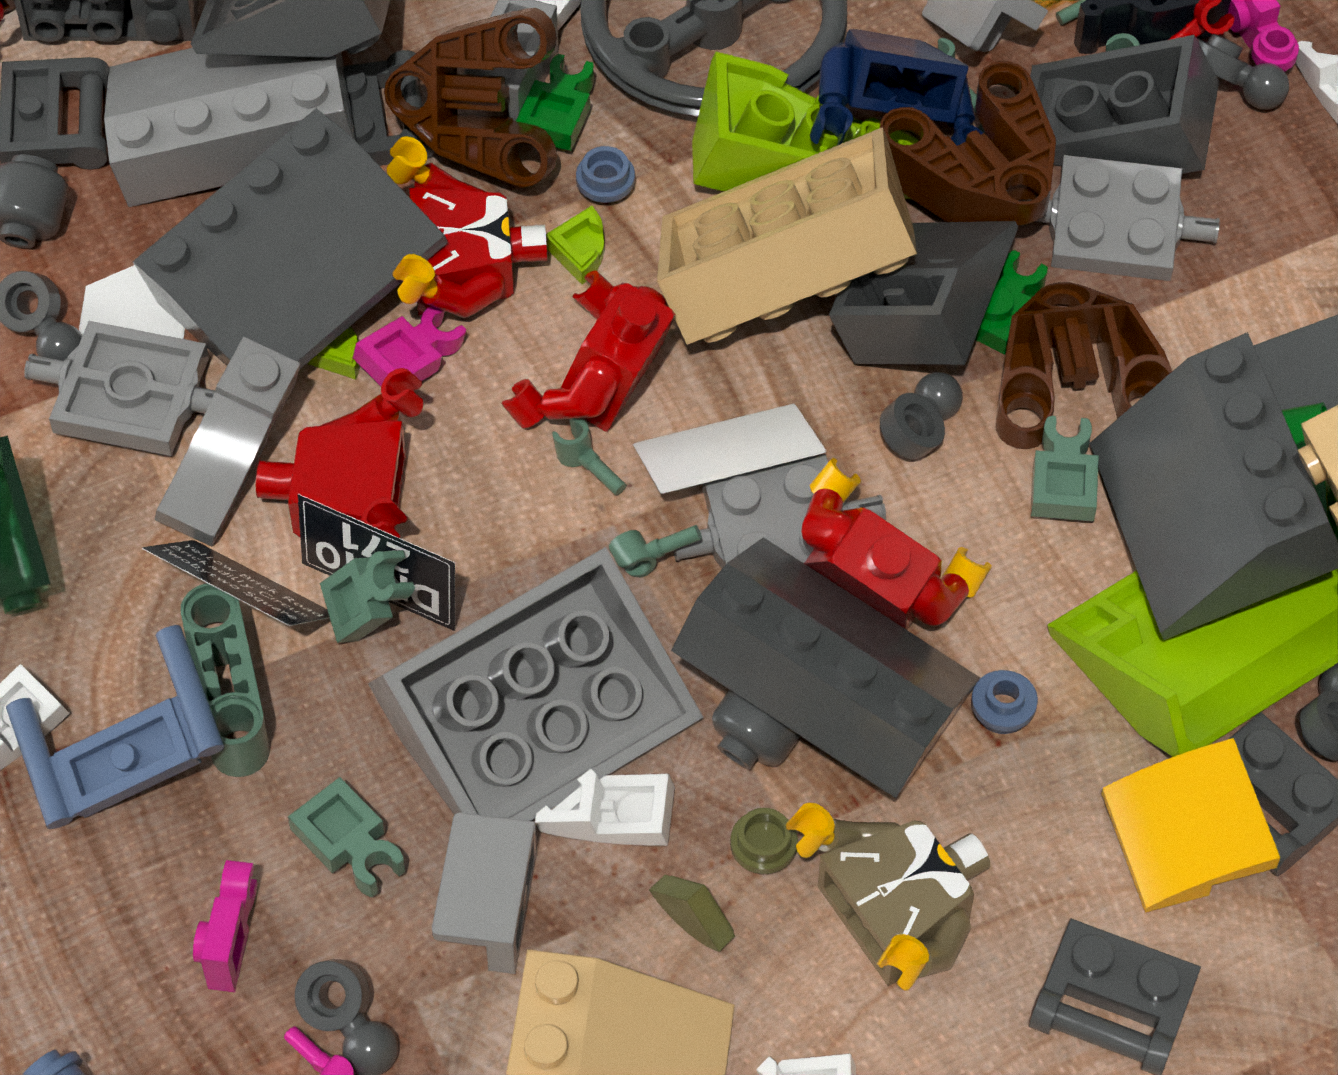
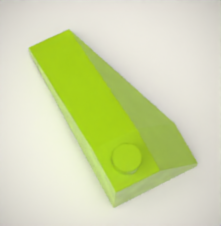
M715 52L711 60L692 140L693 184L727 191L837 146V136L828 130H823L818 144L813 143L810 138V131L822 106L818 101L819 94L815 98L785 83L789 74L771 65ZM853 117L845 142L879 129L880 120L872 117L862 122ZM895 131L890 134V138L893 141L902 145H912L918 142V139L902 131ZM904 194L905 199H911L910 197Z

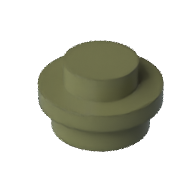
M757 808L742 816L735 823L730 838L731 852L735 860L748 871L757 874L776 873L787 867L794 859L797 852L796 830L786 829L785 825L789 819L779 811L771 808Z

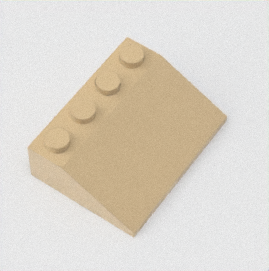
M883 127L662 217L657 282L669 308L676 314L674 319L687 345L701 339L705 342L721 340L732 334L737 329V325L759 316L762 320L779 317L788 312L794 306V302L817 294L818 297L832 296L847 288L852 279L872 271L879 275L890 273L906 264L910 256L917 254L913 225Z
M527 949L506 1075H726L734 1004L599 958Z

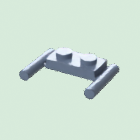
M168 626L158 631L155 635L177 696L166 699L64 748L52 756L50 755L31 698L17 699L6 706L47 829L65 826L77 816L89 817L202 763L200 757L211 756L224 749L222 738L181 626Z

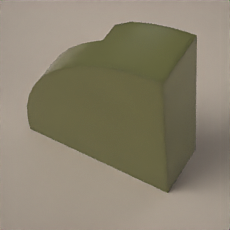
M664 875L649 889L664 911L683 930L705 946L720 952L735 937L733 928L704 884L672 875Z

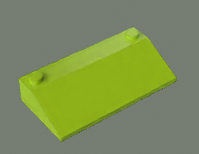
M1338 569L1166 640L1163 639L1136 570L1047 624L1050 636L1138 734L1174 757L1213 743L1338 663Z

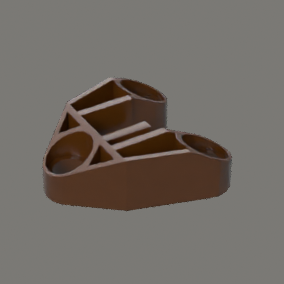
M526 8L456 26L435 37L389 76L384 89L388 107L438 155L516 186H533L550 175L556 166L557 153L551 136L538 126L513 121V118L458 114L457 109L504 112L505 99L509 97V85H505V77L458 74L457 68L495 70L496 68L526 69L534 67L549 58L555 50L557 37L551 18L540 9ZM525 23L531 25L538 32L541 43L536 55L530 56L522 49L517 34L518 24ZM405 76L418 77L425 84L428 96L424 106H412L403 98L401 84ZM518 143H529L539 152L541 164L536 173L529 172L523 166L519 157Z
M998 61L982 69L978 79L976 112L986 134H980L977 130L967 134L966 142L958 146L949 136L945 137L934 122L920 110L900 107L889 111L883 116L879 128L883 127L887 136L903 193L944 221H1016L1019 226L1035 222L1047 212L1052 184L1056 138L1028 71L1021 65L1010 61ZM993 85L1005 86L1012 90L1016 96L1000 98L993 95L988 88ZM895 131L908 132L916 137L918 142L912 145H902L893 141L890 138V134Z
M1058 282L1041 288L1012 315L995 426L999 438L1004 443L1016 449H1031L1042 444L1045 421L1047 417L1053 416L1055 396L1052 378L1054 362L1051 348L1056 349L1063 383L1072 382L1073 388L1079 389L1086 386V381L1099 378L1092 344L1097 345L1107 391L1112 395L1117 419L1132 407L1129 403L1136 397L1145 396L1172 372L1165 351L1134 304L1080 284ZM1062 304L1070 307H1059L1054 305ZM1027 408L1038 414L1041 422L1029 428L1020 427L1013 423L1007 415L1015 409Z

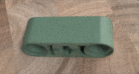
M208 583L202 584L186 594L181 603L180 611L186 642L224 744V749L211 755L214 766L223 774L232 777H244L257 772L265 765L269 757L270 746L241 608L237 598ZM213 622H223L222 625L215 628H204V626ZM229 664L234 692L221 695L216 667ZM235 731L249 732L238 739L225 738L228 734Z

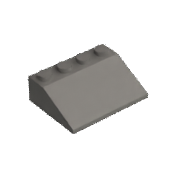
M193 48L110 66L104 113L109 164L128 207L225 185L316 108L356 140L342 54L340 52L331 57L196 54Z
M606 547L368 683L400 741L454 815L461 812L532 821L536 818V813L547 805L552 809L578 789L580 784L577 779L590 768L600 780L604 775H609L704 718Z

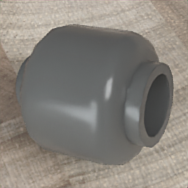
M20 154L14 155L10 162L0 164V240L5 244L18 248H32L35 245V241L49 240L58 234L68 197V184L58 174V167L54 163L41 157Z
M730 689L712 715V724L718 734L723 737L717 746L718 749L729 759L749 770L755 761L768 766L780 765L801 737Z

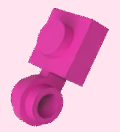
M1231 0L1228 13L1234 15L1235 19L1230 29L1233 32H1238L1251 50V56L1255 64L1272 63L1282 68L1284 72L1290 69L1297 61L1299 44L1289 29L1278 24L1280 4L1277 0Z

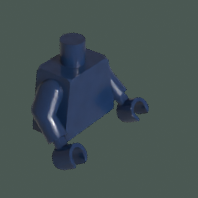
M849 29L845 43L841 42L830 48L824 54L821 61L818 101L822 106L810 131V138L813 143L818 144L823 130H828L837 136V145L844 143L853 121L852 113L845 107L847 104L855 108L886 113L896 108L910 107L922 111L931 120L947 122L949 127L954 128L951 140L958 146L966 142L967 134L977 130L980 134H983L979 128L971 125L975 121V113L967 79L969 66L924 41Z

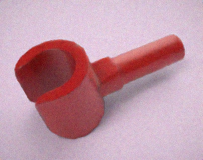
M1200 0L1194 9V19L1168 40L1195 35L1197 38L1205 31L1215 35L1223 34L1233 26L1234 15L1228 13L1222 16L1218 22L1208 24L1206 17L1208 11L1217 6L1222 0Z

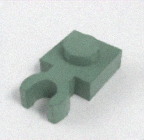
M1049 416L1045 421L1042 436V445L1045 451H1035L1031 516L1094 522L1097 509L1099 455L1086 454L1092 433L1091 422L1088 418H1081L1078 435L1064 437L1056 430V416Z
M404 550L378 551L372 554L371 557L354 558L320 583L337 643L359 641L393 618L389 601L404 600L413 594L415 590L413 582L396 583L394 578L396 564L405 558Z
M341 777L288 816L290 830L332 874L347 862L352 866L355 884L366 896L373 898L378 894L377 881L368 872L372 866L386 864L398 876L405 873L404 859L399 848L389 841L377 840L384 834L383 820Z

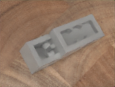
M243 336L220 378L199 428L156 510V521L211 547L213 546L267 444L269 433L296 384L300 368L299 362Z

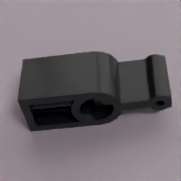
M1085 0L1080 4L1074 44L1079 53L1092 54L1097 51L1098 47L1106 46L1109 38L1121 33L1134 36L1139 41V45L1168 40L1194 19V9L1200 0ZM1222 0L1217 6L1211 8L1206 16L1207 23L1214 24L1222 16L1228 14L1231 0ZM1205 31L1197 38L1203 39L1210 37L1211 33Z

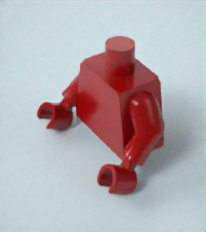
M595 270L587 273L584 278L591 286L581 294L574 293L572 297L597 321L583 341L561 388L548 389L542 396L529 379H524L513 385L512 391L516 396L502 401V406L522 428H529L546 416L550 420L583 418L603 431L608 432L661 349L676 314L668 307L664 296L655 289L646 286H632L629 283L623 282L613 286Z
M395 369L385 377L381 385V394L356 411L323 425L306 427L301 430L298 435L294 463L259 461L256 473L257 498L288 500L292 530L298 537H300L298 494L401 538L400 534L396 531V525L405 523L408 519V516L399 508L406 452L402 421L397 420L399 418V411L406 417H415L422 412L423 399L413 392L420 389L422 381L408 369Z

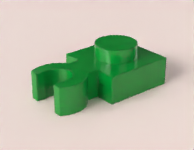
M558 53L550 62V83L534 80L516 121L544 129L551 136L555 147L571 151L590 111L589 92L594 84L593 62L586 61L580 73L569 75L564 73L565 55Z
M1016 250L1009 252L1000 274V281H997L975 338L976 341L1004 355L1007 351L1012 315L1041 288L1045 287L1048 266L1041 263L1032 275L1023 276L1016 273L1020 260V252Z

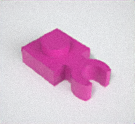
M431 306L423 312L420 324L415 327L401 316L357 342L353 359L380 386L385 377L398 368L408 369L418 379L423 381L439 371L442 356L452 355L461 348L466 328L460 325L449 332L438 330L437 327L442 324L445 311Z
M226 860L221 878L220 896L214 899L209 922L200 921L198 923L193 944V960L202 964L208 989L235 992L249 934L247 920L254 904L258 884L257 879H251L254 870L253 863Z

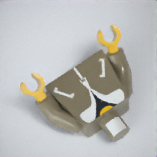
M809 802L803 804L786 823V829L798 830L804 834L803 838L796 844V850L801 857H811L818 849L826 852L820 855L818 888L887 986L897 982L901 989L909 990L917 978L950 970L971 930L970 915L974 892L968 881L990 868L989 856L980 840L975 835L969 833L943 848L927 825L921 821L914 820L899 825L895 822H852L833 819L826 809L816 803Z

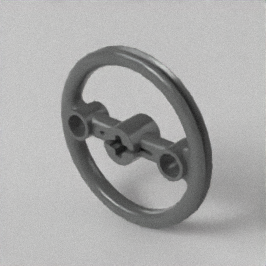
M581 0V26L585 43L594 61L608 78L623 90L652 106L673 113L698 117L705 88L679 84L664 79L663 77L669 70V57L692 43L708 50H721L732 46L739 39L742 32V13L763 0H685L683 8L661 21L651 17H643L631 21L623 32L624 37L620 38L612 36L608 28L606 0ZM771 0V1H775V2H786V1H789V0ZM821 0L822 20L819 32L812 45L801 58L783 70V72L789 74L785 83L805 91L820 79V67L824 54L835 45L843 43L847 27V0Z

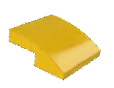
M1234 738L1163 760L1102 788V797L1145 913L1209 896L1212 885L1275 869L1278 866L1280 860L1279 852Z

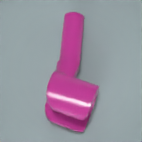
M296 1026L291 1027L285 1033L284 1039L320 1073L319 1075H354L353 1067L346 1058L340 1055H334L331 1058L326 1052H322Z

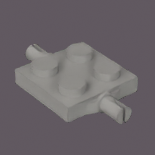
M1064 155L1060 184L1053 194V199L1049 200L1047 212L1035 222L1049 223V231L1053 239L1051 267L1171 281L1174 255L1181 239L1213 242L1216 244L1220 218L1212 219L1184 215V208L1180 200L1182 168Z
M88 321L79 345L64 361L30 354L24 371L27 380L32 379L58 384L59 395L49 417L53 433L172 456L184 423L195 411L206 413L215 393V390L200 388L199 384L209 359L206 343Z
M826 454L704 483L702 490L709 513L707 529L700 530L702 540L674 550L675 560L680 561V559L712 553L716 562L723 568L727 562L764 537L804 563L813 551V548L803 539L801 532L804 517L814 495L809 485L828 463ZM880 494L843 503L841 511L864 507L886 520L885 504Z

